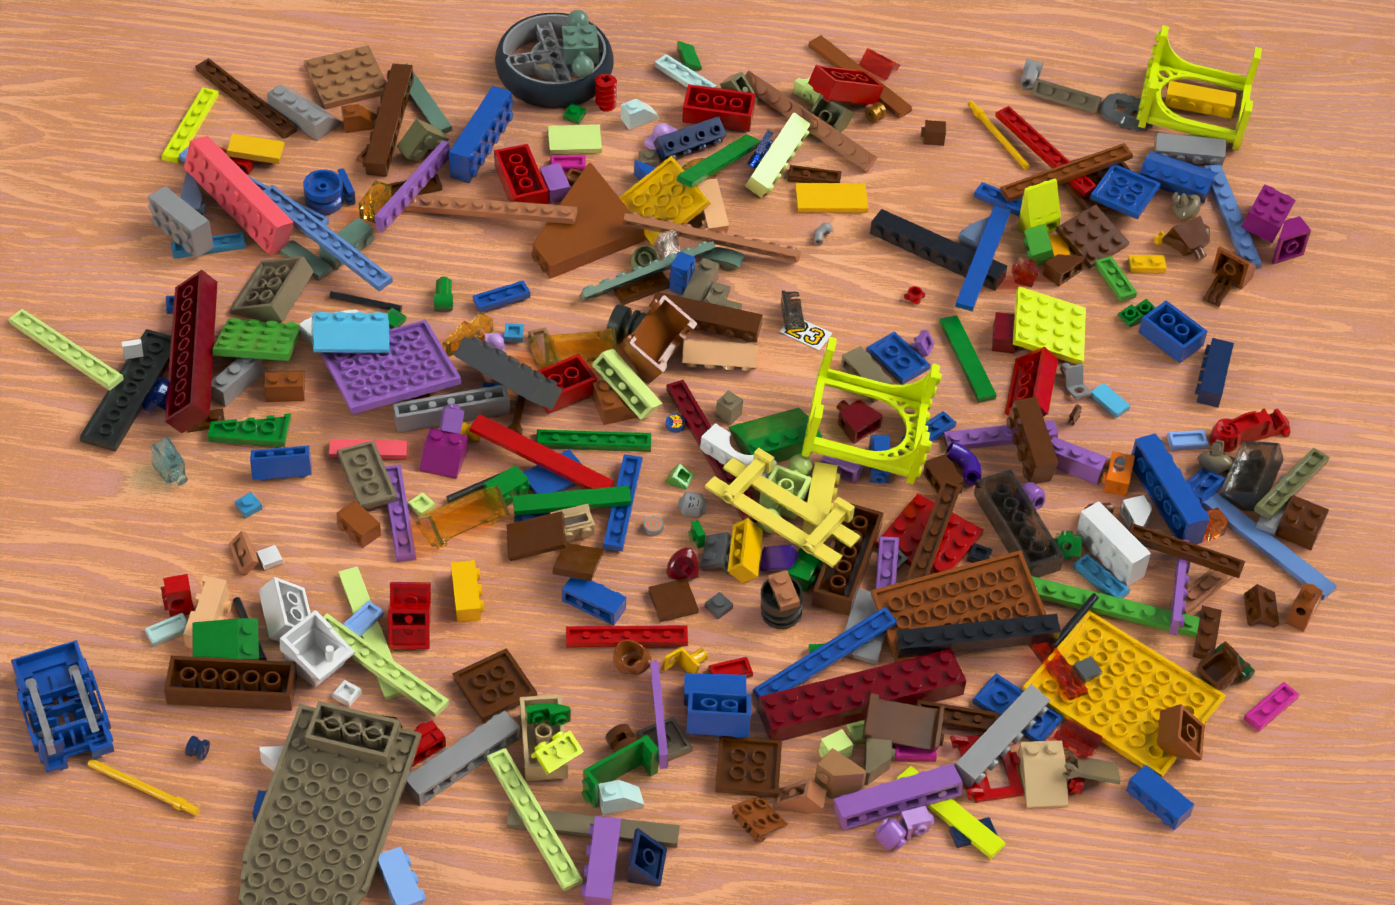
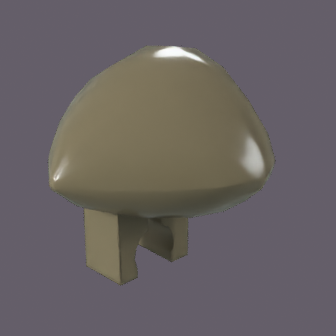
M1177 192L1174 193L1172 196L1174 201L1172 208L1176 216L1184 221L1195 218L1200 211V197L1198 195L1186 196L1185 193L1180 197Z
M1216 440V443H1213L1212 451H1206L1197 457L1199 464L1207 472L1211 471L1215 474H1220L1232 466V459L1223 452L1224 441Z

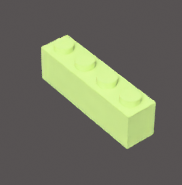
M614 349L602 352L591 364L640 420L652 416L663 404Z

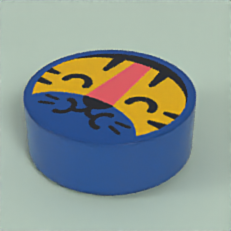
M672 414L667 417L666 428L668 431L678 433L684 429L685 419L681 415Z

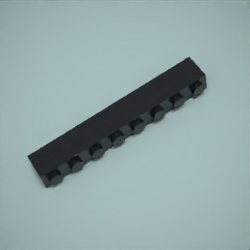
M883 209L871 221V235L966 278L976 251ZM993 259L983 286L996 291L1006 277L1007 265Z
M1057 614L897 630L895 645L898 658L923 656L947 649H952L954 653L1057 642L1061 630Z

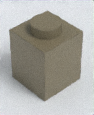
M728 390L717 400L716 417L731 425L742 415L743 399Z

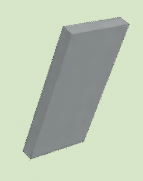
M858 590L845 631L877 612L870 591ZM885 632L846 657L877 665L886 637Z

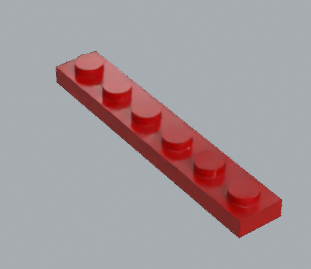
M566 626V648L616 647L620 641L634 640L643 647L688 646V626Z

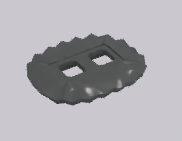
M1115 93L1108 95L1101 104V116L1106 121H1111L1114 125H1119L1121 128L1126 127L1128 130L1134 129L1137 132L1140 130L1146 131L1149 127H1153V125L1147 123L1145 128L1138 127L1139 120L1136 119L1137 117L1131 116L1133 112L1138 113L1141 98ZM1122 107L1125 108L1126 111L1125 113L1117 111L1116 108Z

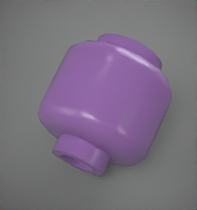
M1028 482L1019 487L1017 501L1026 509L1033 511L1044 505L1045 492L1035 483Z
M886 818L875 829L877 832L875 838L887 850H892L894 847L898 850L906 842L904 837L907 831L896 819L888 820Z

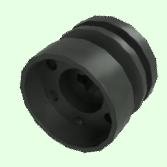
M617 304L607 324L606 340L620 344L629 334L632 335L647 313L635 310L632 314L630 307Z
M790 577L800 600V606L780 611L769 581H765L761 587V616L770 627L788 629L795 626L803 615L802 587L792 577Z

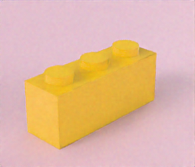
M749 518L733 524L727 570L742 584L758 577L763 530Z
M475 560L451 562L456 621L481 620V612H484V601L479 600V596H482V585L477 583V580H480V568L475 567Z

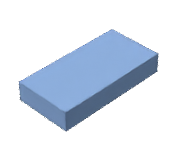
M1205 430L1167 433V440L1171 451L1208 449L1209 443Z
M368 601L343 625L361 637L384 616V610Z

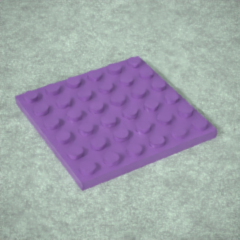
M427 320L389 329V353L320 352L351 414L362 413L370 409L380 408L388 404L398 403L402 400L416 398L420 395L434 393L438 390L462 384L461 377Z

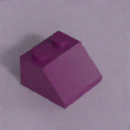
M1300 216L1285 220L1272 259L1273 264L1304 255L1311 229Z
M430 428L424 443L420 471L457 479L468 452V436Z

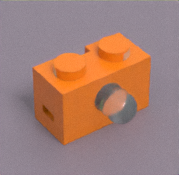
M1112 451L1111 458H1107L1104 468L1108 469V472L1103 473L1101 482L1105 484L1104 492L1126 496L1135 456Z

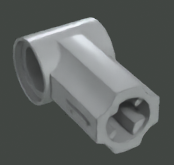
M1026 59L1020 81L1023 89L1029 90L1034 87L1036 78L1040 77L1043 62Z

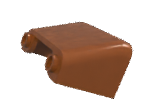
M665 295L659 299L655 298L649 304L650 310L632 335L629 334L623 340V349L641 378L647 384L664 372L667 368L666 362L675 349L686 338L687 333L690 330L692 331L697 325L692 318Z

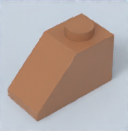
M809 778L779 788L775 807L803 814L816 812L823 809L826 791Z

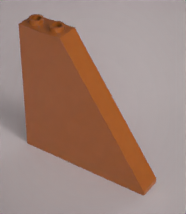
M589 163L560 203L561 206L577 207L578 213L575 223L547 222L533 242L531 255L533 260L537 261L540 265L542 272L546 273L551 279L643 242L644 229L622 225L625 213L628 214L630 210L592 163Z

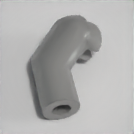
M822 223L815 230L814 243L816 245L823 243L824 233L830 234L833 231V227L829 223Z

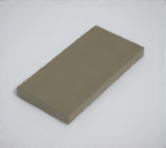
M374 440L337 450L338 458L355 500L365 510L398 501L397 494Z

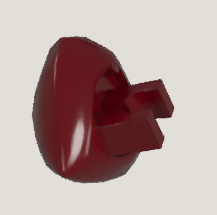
M682 548L671 556L666 569L668 578L674 580L687 578L688 580L699 577L698 560L692 548Z

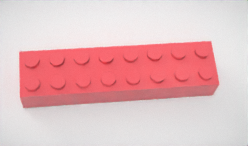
M209 136L190 140L184 169L269 255L280 252V249L288 244L294 222Z

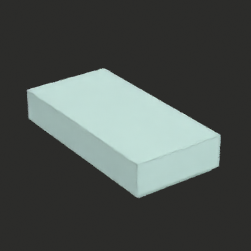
M180 613L144 628L145 633L152 646L155 647L183 635L187 620L183 613Z

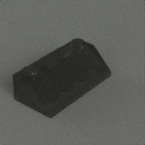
M1243 441L1219 491V495L1242 511L1255 512L1256 504L1271 490L1284 461L1280 444Z

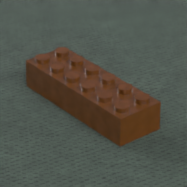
M851 504L855 506L853 519L849 523L843 521L841 524L860 535V539L850 548L833 537L829 548L841 554L842 559L833 568L823 563L813 590L811 604L812 606L850 616L858 590L863 581L882 528L884 512Z
M171 656L164 688L167 704L292 711L297 682L296 662Z

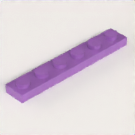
M1054 420L1045 421L1050 439L1052 440L1053 437L1058 438V431ZM1007 425L944 432L943 435L946 448H948L952 441L963 445L967 449L1013 444L1012 431Z
M1177 558L1169 626V634L1176 636L1178 629L1183 628L1185 616H1181V614H1184L1186 603L1183 600H1186L1188 589L1184 587H1187L1189 575H1186V573L1188 574L1190 562Z

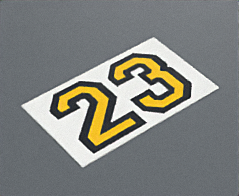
M794 315L790 317L779 331L818 350L822 348L832 332Z

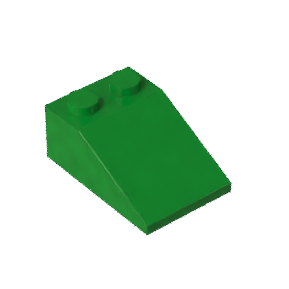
M258 618L193 622L192 657L258 660Z

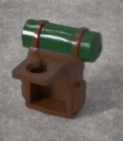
M1226 641L1215 649V654H1209L1202 659L1196 668L1201 678L1219 691L1226 689L1234 682V679L1240 678L1243 681H1248L1255 673L1251 665L1239 656L1235 649Z

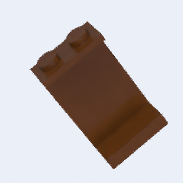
M871 693L869 695L862 738L892 740V744L935 752L939 746L943 745L944 734L941 733V730L947 720V714L944 713L945 707L940 706L936 710L878 699L879 695Z

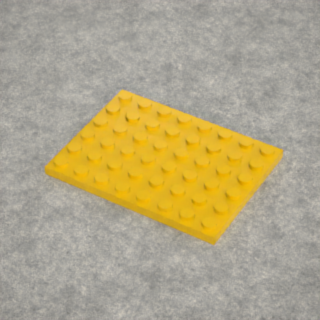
M1091 611L1087 612L1022 688L1025 691L1032 684L1050 699L1047 707L1141 768L1147 765L1162 778L1179 757L1168 755L1157 745L1160 711L1182 704L1205 725L1227 696ZM1091 656L1102 670V674L1084 683L1073 669V665Z

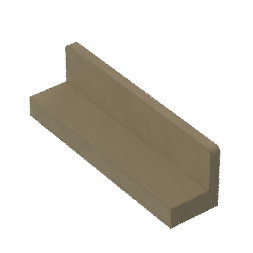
M1037 78L1031 95L1095 114H1097L1099 104L1102 101L1100 96Z

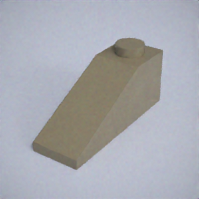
M703 258L695 268L682 297L703 301L713 282L718 280L719 263Z

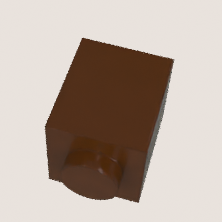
M925 120V127H921V137H924L923 144L944 146L946 122Z

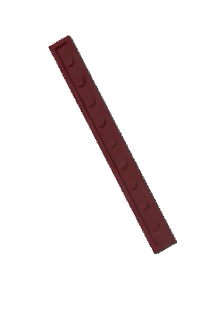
M684 379L667 384L666 390L681 416L685 419V423L700 447L701 437L711 428L710 423ZM703 452L718 479L730 485L737 478L723 469L724 464ZM747 489L743 494L755 501L749 489ZM736 508L742 520L749 518L752 522L757 523V520Z

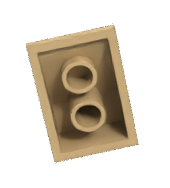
M1062 741L1020 742L1017 756L1026 809L1068 808L1067 779L1063 777V772H1066V763Z

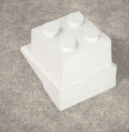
M316 610L280 637V651L284 653L285 662H296L297 674L315 688L355 654V651L332 629V626Z

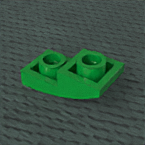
M1145 299L1136 306L1131 304L1119 312L1118 316L1128 327L1141 324L1142 317L1156 307Z
M533 704L525 706V718L527 724L541 723L548 720L550 726L563 725L571 722V709L569 706L560 704Z

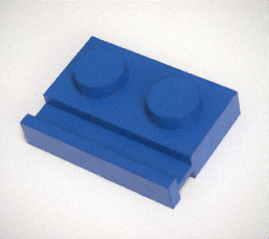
M1202 468L1187 482L1190 484L1195 496L1199 498L1200 504H1203L1225 484V478L1211 471L1206 472Z

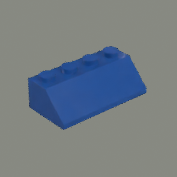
M1150 151L1144 160L1139 174L1161 183L1160 189L1171 193L1177 192L1178 195L1183 193L1186 196L1198 195L1201 202L1205 203L1217 172Z

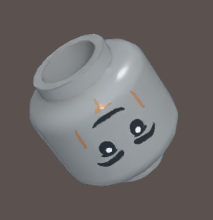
M685 492L683 498L679 497L678 509H681V513L685 517L700 518L702 514H705L707 499H704L701 493Z

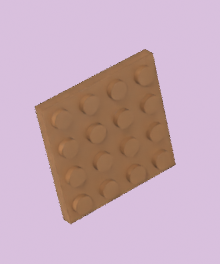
M369 45L304 60V67L324 109L384 94V83L386 80Z

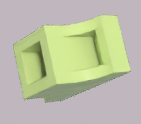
M810 78L796 79L794 94L814 105L820 93L815 92L813 87L808 84Z

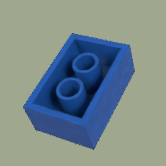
M1167 300L1142 317L1139 328L1141 335L1179 363L1204 346L1208 332Z
M689 691L686 733L713 735L715 737H749L751 694Z

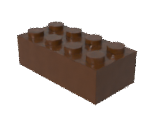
M1037 397L1015 400L1007 418V426L1012 431V442L1018 449L1017 457L1023 465V476L1027 478L1028 482L1035 484L1051 481L1057 468L1058 460Z

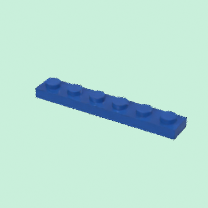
M623 455L616 487L629 486L631 505L611 508L603 549L623 552L643 457Z

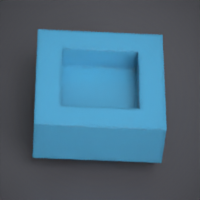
M505 323L504 342L523 343L524 324Z
M252 492L235 501V506L245 518L263 509L262 504Z

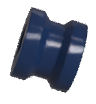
M191 736L186 745L185 755L189 757L196 756L198 760L203 761L209 752L210 741L205 739L199 740L198 737Z

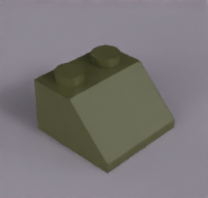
M821 94L810 111L839 132L847 128L855 114L834 100L829 102L823 99Z

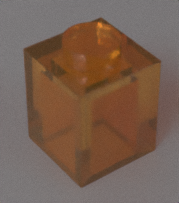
M1218 507L1207 511L1210 520L1204 537L1208 542L1223 536L1229 522Z

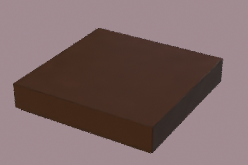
M687 578L648 588L660 622L699 613V608Z

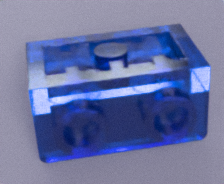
M767 130L747 164L755 169L771 147L773 132Z

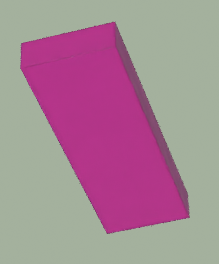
M1283 682L1245 714L1244 720L1260 732L1295 702L1300 694Z

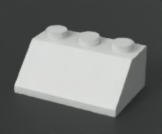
M273 577L258 590L270 639L280 642V637L311 614L305 588Z

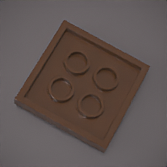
M1097 205L1064 222L1055 230L1077 256L1085 257L1084 264L1089 269L1095 266L1096 260L1112 256L1126 248L1130 243Z
M507 648L453 673L454 681L482 722L491 719L494 715H499L503 711L506 712L519 706L520 697L537 696V691Z
M733 736L719 737L715 792L778 798L782 740L751 737L735 738Z

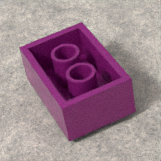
M1264 184L1241 227L1273 243L1296 200Z

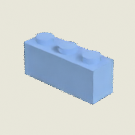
M401 847L380 853L377 865L393 905H423V902L426 901L423 889H418L417 884L419 881L416 872H411L409 855L407 853L404 854Z

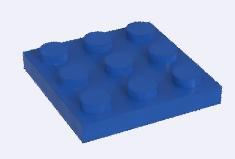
M1116 164L1107 171L1092 192L1090 199L1138 220L1160 189L1161 183Z

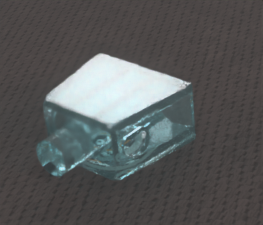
M166 437L151 445L152 465L166 483L176 482L178 486L185 484L188 480L185 475V462L170 438Z

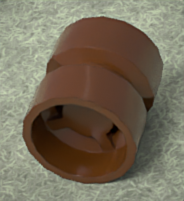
M619 724L613 727L606 734L605 738L610 748L614 750L613 753L637 741L628 724Z

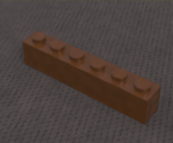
M655 292L653 300L665 295L697 323L693 330H703L710 334L717 333L729 338H740L747 342L758 341L763 314Z

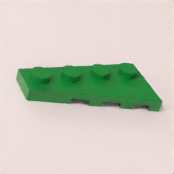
M291 413L284 414V417L270 415L266 416L265 419L256 420L255 417H251L244 421H237V419L213 421L210 424L208 441L285 447L291 422Z

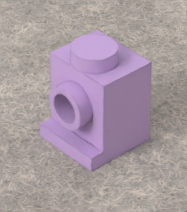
M926 806L901 812L899 823L907 831L906 841L911 840L912 835L925 834L929 831L930 826H934V818L931 813H928Z

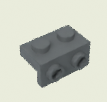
M728 532L708 535L706 537L700 565L703 571L722 568L726 574H729L727 570L731 536Z

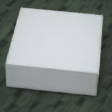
M141 339L122 342L124 359L144 356Z
M276 545L257 551V557L264 570L283 564V559Z
M344 680L333 692L332 698L350 707L362 694V691L357 686Z

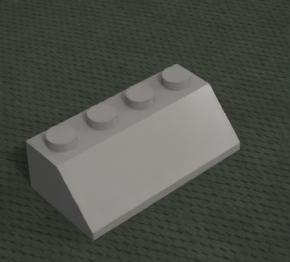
M278 85L267 93L268 104L316 141L342 124L340 119L293 88Z

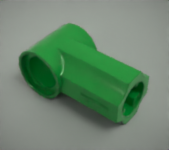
M443 276L436 280L434 310H453L452 280L448 277Z

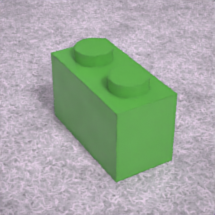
M1045 224L1024 230L1026 238H1023L1025 247L1030 249L1027 251L1029 261L1033 260L1035 267L1044 265L1049 258L1054 257Z

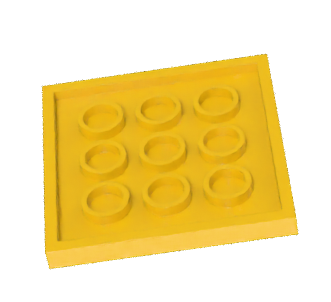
M672 156L619 197L630 212L637 213L641 217L653 216L660 221L671 220L674 221V224L679 225L682 223L687 224L711 205L710 201L696 185L690 188L676 181L677 176L684 172V170ZM644 229V235L654 248L671 236Z

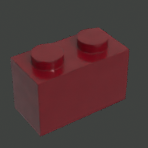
M996 312L993 324L992 351L1014 354L1015 346L1018 347L1013 345L1014 314Z

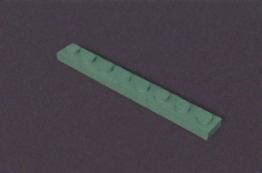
M704 241L699 243L696 248L691 249V247H688L681 252L694 256L697 259L712 253L716 247L713 241L709 243ZM672 253L667 255L662 261L657 259L648 263L646 267L638 266L628 274L622 272L612 280L607 278L600 281L599 285H588L583 288L579 295L582 302H585L619 287L671 269V264L677 255Z

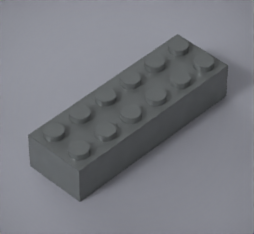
M466 336L463 337L454 355L455 357L529 401L551 410L553 409L563 390L556 386V381L548 377L546 379L544 374L536 370L533 372L532 367L524 363L520 365L518 359L510 355L508 357L507 353L501 349L496 348L495 350L494 345L489 342H483L475 336L472 339Z

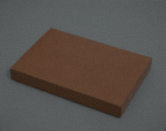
M562 511L506 524L508 558L510 561L566 548L565 517Z
M566 543V548L561 550L554 564L552 574L592 581L603 556L604 549Z

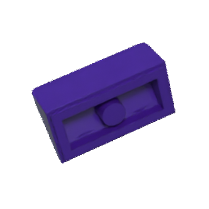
M793 545L764 547L760 570L791 569L799 554Z

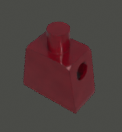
M845 400L838 403L836 407L840 411L838 425L853 444L881 428L883 415L861 400H857L850 405Z

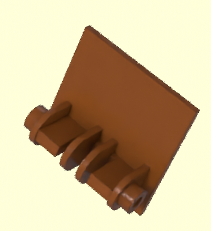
M761 796L731 807L733 809V818L742 828H746L745 831L747 833L750 832V835L756 842H763L766 839L764 834L787 826V823Z

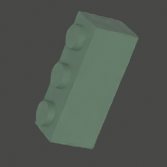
M356 218L336 233L359 252L374 241L373 227L359 218ZM320 246V256L323 261L335 269L344 265Z

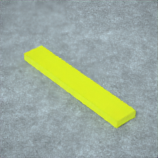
M202 87L161 155L162 160L179 164V154L189 147L190 140H193L219 96L217 90Z
M910 766L896 780L918 774L919 772ZM953 799L926 806L949 826H954L969 838L971 844L988 858L992 859L1005 847L1006 842Z

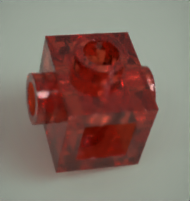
M1019 257L1017 263L1013 264L1011 273L1016 284L1032 288L1034 281L1038 277L1039 270L1037 269L1036 262L1032 259Z

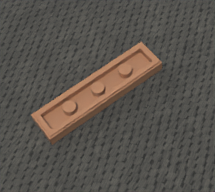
M1210 569L1186 588L1188 590L1186 600H1183L1186 603L1184 614H1189L1234 577Z

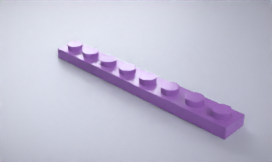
M442 141L375 215L378 232H384L449 159L450 147L448 141Z

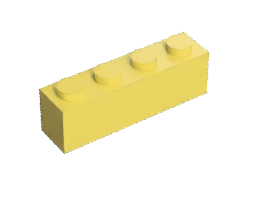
M815 462L807 503L828 516L833 511L834 503H832V499L836 500L838 488L834 487L835 484L839 485L840 473H837L838 465ZM804 519L803 531L811 534L817 527Z

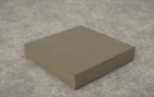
M674 716L664 720L668 762L692 752L693 748ZM656 724L636 731L638 739L648 735L658 748Z

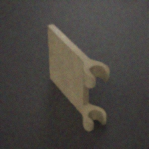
M1064 749V755H1069V758L1065 759V768L1072 770L1070 773L1063 772L1064 778L1083 777L1120 785L1121 780L1117 763L1078 756L1071 750Z

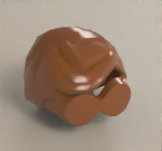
M620 641L614 649V664L621 673L639 675L650 667V661H652L650 652L636 641Z

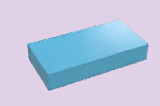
M1105 383L1091 391L1090 396L1115 418L1130 408V405Z

